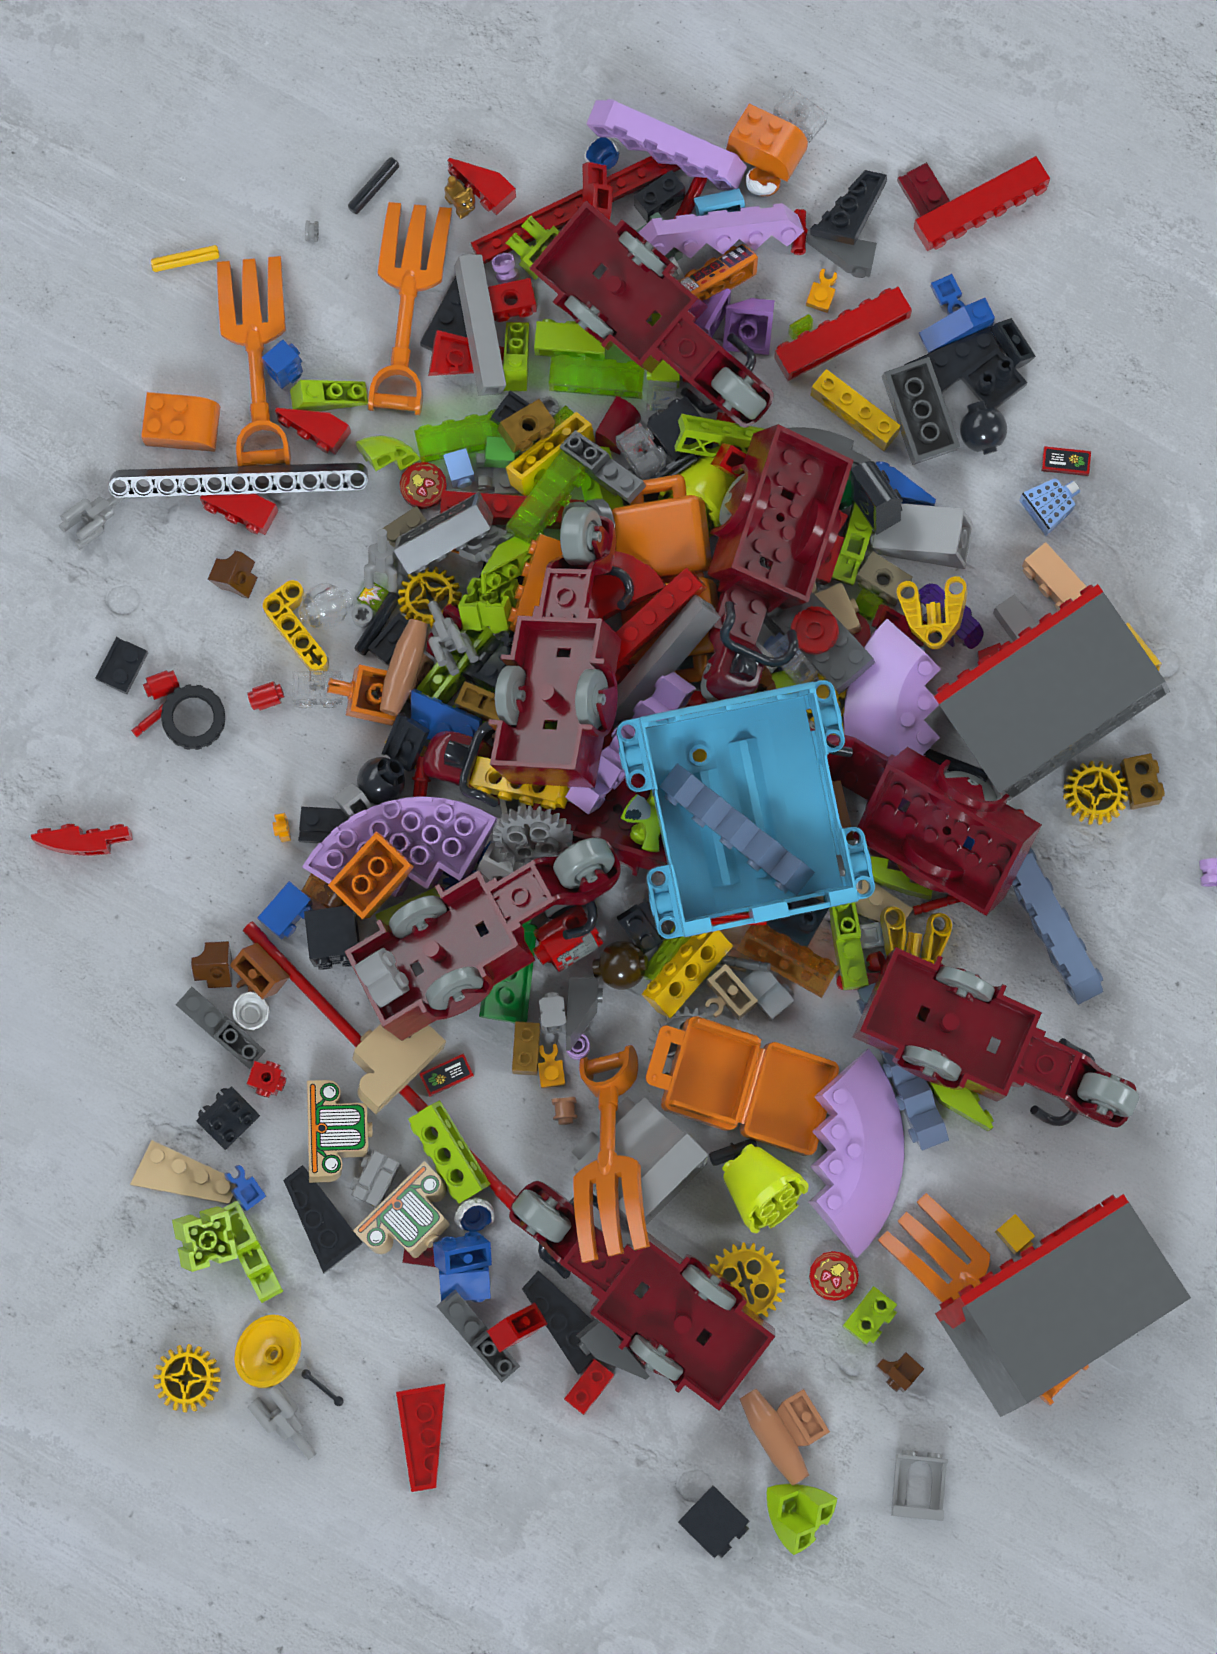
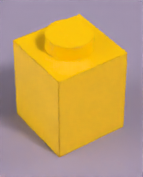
M1016 1214L995 1231L1013 1254L1018 1251L1022 1252L1033 1245L1031 1240L1035 1235Z

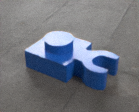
M953 274L931 283L930 287L939 305L947 304L948 315L953 313L952 309L954 307L960 309L965 306L962 301L958 300V298L962 297V292Z
M236 1165L235 1169L238 1171L236 1178H233L228 1172L224 1175L228 1182L235 1184L236 1187L231 1192L243 1210L248 1211L264 1199L266 1195L253 1176L246 1179L244 1168Z

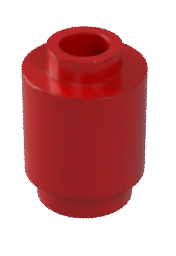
M165 670L145 678L147 683L143 684L147 697L152 696L154 700L172 694L175 689L180 687L174 670L169 672Z
M274 681L254 687L252 691L247 692L252 709H259L260 711L281 704V698L285 697L281 685H276Z

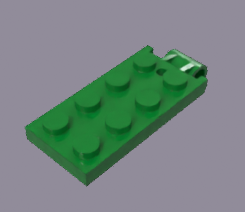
M531 919L522 924L524 928V939L534 956L533 948L536 945V937L533 931L538 926L529 924L532 921ZM534 962L494 985L489 995L481 1001L479 1017L513 1024L515 1022H527Z

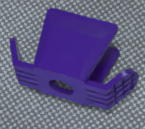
M933 583L923 586L918 590L920 603L925 607L930 602L940 603L942 623H946V618L942 613L945 608V591ZM965 605L961 626L955 634L962 639L967 648L973 649L982 641L984 631L980 623L972 617L971 609ZM927 613L923 615L925 622H927ZM936 632L942 638V634L940 632ZM954 635L947 642L952 647L955 646Z

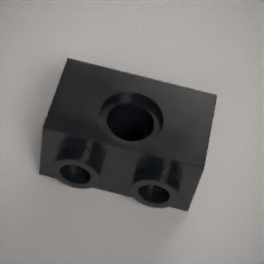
M670 170L634 195V207L644 220L649 223L650 216L657 212L661 215L684 199L685 186L675 173Z

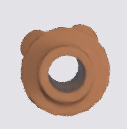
M576 1097L551 1099L552 1104L555 1105L553 1120L558 1121L559 1125L573 1124V1119L578 1118L575 1115L574 1104L577 1103Z

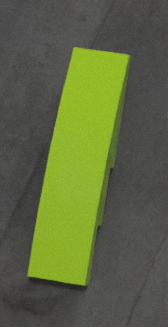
M870 856L875 883L905 895L926 900L931 899L933 890L916 883H910V878L902 871L887 869L888 859Z
M235 1201L225 1206L223 1209L229 1211L232 1230L226 1231L227 1236L234 1239L237 1256L260 1302L263 1303L284 1292L239 1202Z

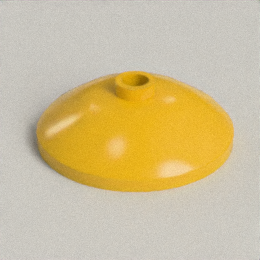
M266 1315L252 1322L243 1331L237 1342L234 1356L237 1373L243 1381L253 1387L268 1388L279 1384L291 1374L299 1360L302 1344L299 1330L295 1324L281 1315Z

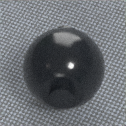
M985 400L967 405L968 413L963 417L960 424V435L964 444L975 452L983 451L984 455L997 452L996 447L1002 445L1007 435V423L1004 416L997 409L986 406Z
M386 757L370 759L359 770L357 786L372 804L379 805L391 800H397L405 787L404 767L396 759Z

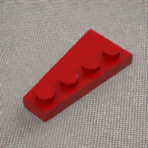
M446 1384L396 1392L411 1492L437 1488Z

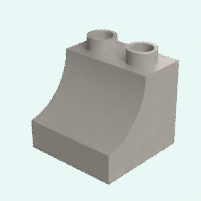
M628 1097L618 1104V1110L616 1111L615 1152L617 1155L631 1157L641 1165L642 1199L645 1223L647 1225L707 1165L708 1154L687 1133L668 1120L645 1097L636 1105ZM593 1131L572 1151L580 1160L574 1166L576 1173L586 1165L597 1160V1155L600 1152V1138ZM620 1177L618 1181L619 1216L628 1225L622 1178ZM593 1184V1191L597 1194L596 1184Z

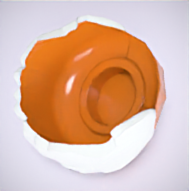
M757 167L749 170V173L746 175L747 189L755 195L768 197L775 194L780 188V178Z

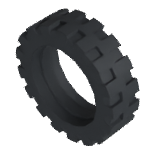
M188 684L185 687L175 689L166 698L161 712L162 727L167 737L175 745L184 747L187 750H199L202 747L212 745V742L220 737L225 726V709L219 696L213 693L211 689L204 688L202 685L196 684V686H191V684ZM199 698L211 707L213 723L204 734L187 736L176 728L173 721V713L177 705L183 700Z

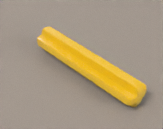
M217 245L152 258L151 267L154 272L218 259L220 254Z

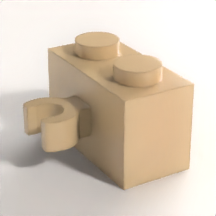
M726 964L707 979V985L718 997L709 999L705 1003V1007L708 1008L711 1004L718 1006V1011L713 1014L715 1018L722 1014L723 1007L726 1006L739 1021L757 1006L758 1000Z

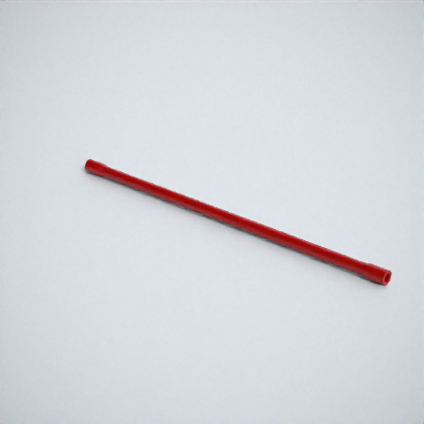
M253 921L247 924L243 932L254 944L258 943L290 976L289 979L357 1047L362 1042L360 1040L362 1036L280 952ZM408 1084L399 1092L417 1112L428 1107ZM471 1151L491 1184L489 1187L510 1210L517 1196Z

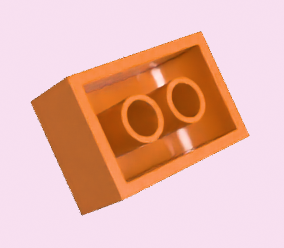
M749 103L729 135L726 150L737 154L740 160L788 182L807 150L808 141L805 134L794 124Z
M147 392L141 438L145 446L215 452L221 407L217 402L203 397Z
M375 832L328 886L362 919L371 918L407 878L414 866L379 832Z

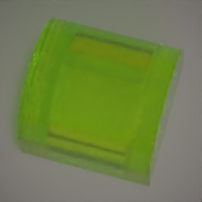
M866 588L860 591L855 600L859 608L857 613L870 622L875 617L879 605L884 603L883 599Z

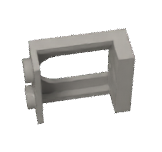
M903 1450L902 1455H896L891 1516L943 1521L944 1489L948 1459H942L943 1454L928 1452L927 1457L917 1456L918 1451ZM916 1461L926 1462L932 1470L930 1509L905 1507L908 1469Z

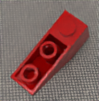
M453 158L447 160L449 174L454 176L456 180L462 181L465 184V189L471 187L472 193L481 200V205L488 212L492 211L497 216L516 198V188L499 172Z
M286 408L275 409L277 421L286 428L291 426L297 430V434L306 441L311 439L316 442V446L325 453L330 451L336 455L351 434L350 426L328 412Z
M256 494L201 495L200 497L204 505L203 508L212 514L218 512L224 515V518L230 523L237 524L239 522L246 526L245 529L256 535L258 533L266 535L278 513L275 503Z

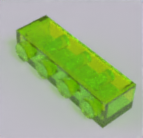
M568 355L551 356L548 382L549 391L642 399L645 369L641 368L634 361L620 363L614 359L597 361L591 357L575 359Z
M496 409L490 410L485 415L471 414L462 420L455 421L454 419L443 421L440 425L432 426L427 424L420 426L418 430H414L421 462L444 459L443 455L465 448L468 454L485 450L487 436L503 438L498 431L499 425L490 420Z
M561 451L507 523L506 532L529 544L532 539L536 540L540 534L544 535L543 530L547 525L551 526L558 517L557 511L560 507H565L571 500V492L574 488H579L585 481V466Z

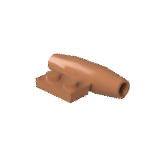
M410 619L395 646L384 680L380 711L386 714L397 716L406 701L411 704V690L417 689L433 668L434 661L424 654L428 627L424 622Z
M757 1389L741 1397L739 1400L750 1427L777 1469L792 1486L808 1477L809 1473L798 1447L809 1446L830 1431L805 1390L802 1389L781 1402L777 1411Z

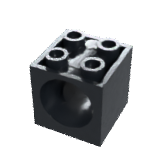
M686 396L682 399H674L668 404L666 410L661 413L659 411L655 412L648 418L647 422L648 440L656 450L665 452L672 461L685 454V452L675 451L674 447L681 432L678 423L681 414L701 417ZM686 437L684 444L691 445L697 442V440ZM713 442L705 445V447L711 449Z
M349 906L304 911L309 960L312 965L318 967V970L331 969L335 964H342L343 967L352 966L345 951L360 942L357 914Z
M714 1485L678 1521L714 1559L717 1555L722 1558L732 1548L729 1543L734 1537L739 1540L750 1529L747 1526L750 1521Z

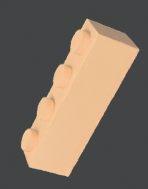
M1046 542L1023 562L1024 574L1030 580L1034 579L1037 582L1041 593L1047 598L1050 597L1056 603L1055 607L1058 611L1060 610L1059 606L1070 598L1074 601L1081 596L1080 591L1087 587Z

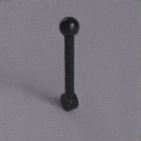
M305 1369L302 1371L301 1376L304 1379H309L333 1399L336 1406L343 1405V1398L337 1397L311 1375L310 1370Z

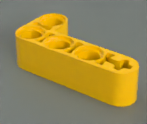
M289 580L264 599V612L308 670L314 675H323L329 668L327 656L292 612L305 600L303 587L298 581ZM296 589L299 591V595L295 598L287 596L291 590ZM272 604L280 605V609L276 612L268 610ZM286 622L295 623L291 630L283 629V625ZM308 640L309 644L306 648L301 649L297 647L298 642ZM312 653L318 661H321V665L314 664L310 656Z

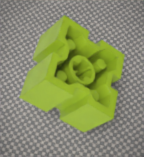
M472 578L467 587L468 595H463L458 605L463 629L480 631L489 626L490 630L495 634L501 631H509L511 622L508 621V616L511 608L516 607L518 600L514 598L519 585L518 579H513L484 595L482 594L481 578Z
M216 1206L199 1211L200 1218L189 1214L172 1219L175 1239L182 1241L183 1247L177 1248L182 1268L194 1272L210 1267L209 1260L220 1264L238 1258L234 1239L228 1237L226 1232L232 1230L228 1210Z

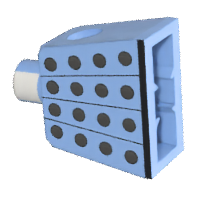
M1055 478L1022 493L1019 501L1044 535L1047 536L1073 511L1075 502L1072 498L1080 493V489L1074 481L1062 486Z

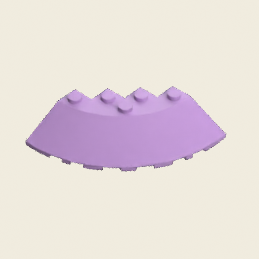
M886 619L872 634L864 647L874 658L875 663L847 687L843 713L844 735L857 738L888 757L891 754L897 756L907 746L923 755L940 738L924 719L939 706L925 685L941 668L918 645ZM903 798L898 808L900 809L908 800Z
M408 797L391 800L353 815L332 830L312 851L302 867L329 884L374 833L379 832L414 866L407 878L391 895L394 897L402 896L411 880H414L426 889L435 888L444 871L459 881L464 880L470 875L481 856L497 821V817L467 803L446 798Z
M866 1049L814 1096L830 1116L812 1131L828 1151L810 1166L826 1186L808 1202L855 1258H858L871 1244L888 1218L898 1194L904 1163V1132L901 1113L895 1100L896 1096L883 1068L869 1049Z

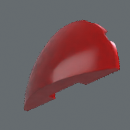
M615 551L613 566L626 571L634 584L633 599L624 611L631 609L666 587L661 577L651 566L644 564L636 559L635 556ZM594 576L589 608L593 611L596 619H603L605 621L622 611L618 609L617 602L624 596L625 587L623 582L616 576Z

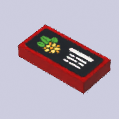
M1044 446L1041 471L1089 476L1091 451Z
M464 1054L419 1074L429 1097L474 1077Z

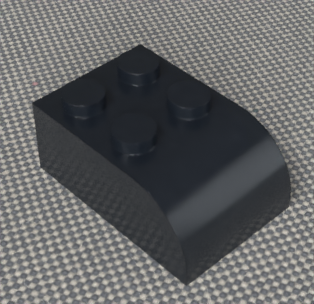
M867 461L851 468V496L877 535L901 521V511H903L901 502L903 500L898 490H893L889 484L890 480L884 470L880 471L874 461Z

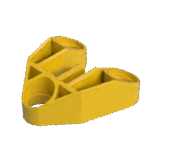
M957 576L951 577L946 581L944 600L946 623H942L941 604L930 602V604H926L927 625H923L920 594L915 583L904 581L898 585L896 593L911 632L929 648H942L961 626L968 594L966 582L963 578ZM958 582L962 584L963 590L959 594H952L949 591L951 584ZM905 587H911L915 592L913 597L905 599L901 596V591ZM940 632L942 639L938 643H931L928 640L930 634Z
M894 906L886 907L881 911L880 922L885 953L888 955L895 947L902 950L905 949L907 932L903 911ZM891 910L895 911L898 915V920L894 924H889L886 920V915ZM934 913L927 920L921 958L928 962L934 963L935 958L938 955H942L950 937L952 921L946 914ZM937 917H941L945 922L944 928L940 931L935 930L933 927V921ZM908 932L906 952L917 957L920 956L922 934Z

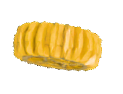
M427 567L425 573H416V577L408 574L407 577L410 582L402 581L401 584L405 589L398 590V594L401 596L398 599V604L403 605L400 608V612L403 614L407 613L405 618L407 620L414 618L425 624H430L431 629L435 622L433 615L422 614L415 610L429 609V600L426 599L425 590L434 599L433 601H437L438 604L445 599V596L449 595L447 605L451 604L458 608L460 603L457 599L462 598V593L457 591L460 588L459 583H453L455 580L454 576L447 577L446 570L439 574L438 567H434L433 572H430L429 567ZM427 582L441 584L444 588H432ZM420 585L422 589L421 594L411 602L412 593Z
M1090 761L1088 768L1084 763H1081L1079 766L1080 771L1074 768L1072 770L1073 776L1068 775L1066 778L1069 784H1064L1063 790L1068 792L1063 795V799L1071 800L1065 805L1066 808L1074 807L1071 815L1081 814L1079 817L1080 822L1085 817L1088 818V825H1092L1094 819H1096L1098 825H1102L1103 818L1107 823H1110L1112 821L1111 815L1118 818L1120 815L1118 810L1123 811L1126 807L1122 802H1127L1128 796L1123 793H1126L1129 789L1126 786H1121L1125 783L1126 779L1117 778L1120 770H1116L1114 773L1111 772L1112 764H1109L1106 769L1103 768V761H1099L1097 767H1095L1094 761ZM1087 776H1095L1092 784L1077 785L1081 779ZM1103 778L1111 784L1114 792L1103 785ZM1097 785V790H1099L1098 793L1101 794H1099V796L1096 798L1094 802L1095 797L1092 796L1093 793L1090 792H1092L1095 786ZM1077 794L1087 799L1088 808L1080 802ZM1114 801L1109 808L1096 811L1099 802Z
M191 1344L187 1345L186 1352H184L181 1345H178V1354H175L170 1349L168 1350L170 1359L161 1356V1361L166 1364L164 1367L156 1365L155 1368L161 1370L162 1373L161 1375H153L154 1379L161 1380V1383L155 1384L154 1388H163L158 1397L161 1399L168 1396L164 1402L166 1406L174 1401L173 1410L177 1411L180 1404H182V1412L187 1413L189 1405H191L192 1411L196 1412L198 1410V1402L203 1408L207 1406L204 1401L205 1397L210 1401L214 1400V1397L209 1394L211 1390L219 1392V1388L213 1386V1382H221V1378L214 1377V1374L219 1373L221 1370L220 1368L212 1369L211 1366L217 1360L213 1358L207 1361L211 1354L209 1351L204 1352L201 1356L202 1347L197 1346L193 1353ZM185 1358L181 1371L169 1374L171 1367L177 1361ZM193 1358L203 1364L207 1375H197L195 1373L194 1364H192ZM188 1371H190L189 1375L199 1378V1380L188 1381L186 1386L184 1385L185 1382L181 1379H175L176 1377L186 1376ZM168 1381L179 1383L182 1399L172 1393ZM206 1383L202 1392L190 1399L194 1385Z

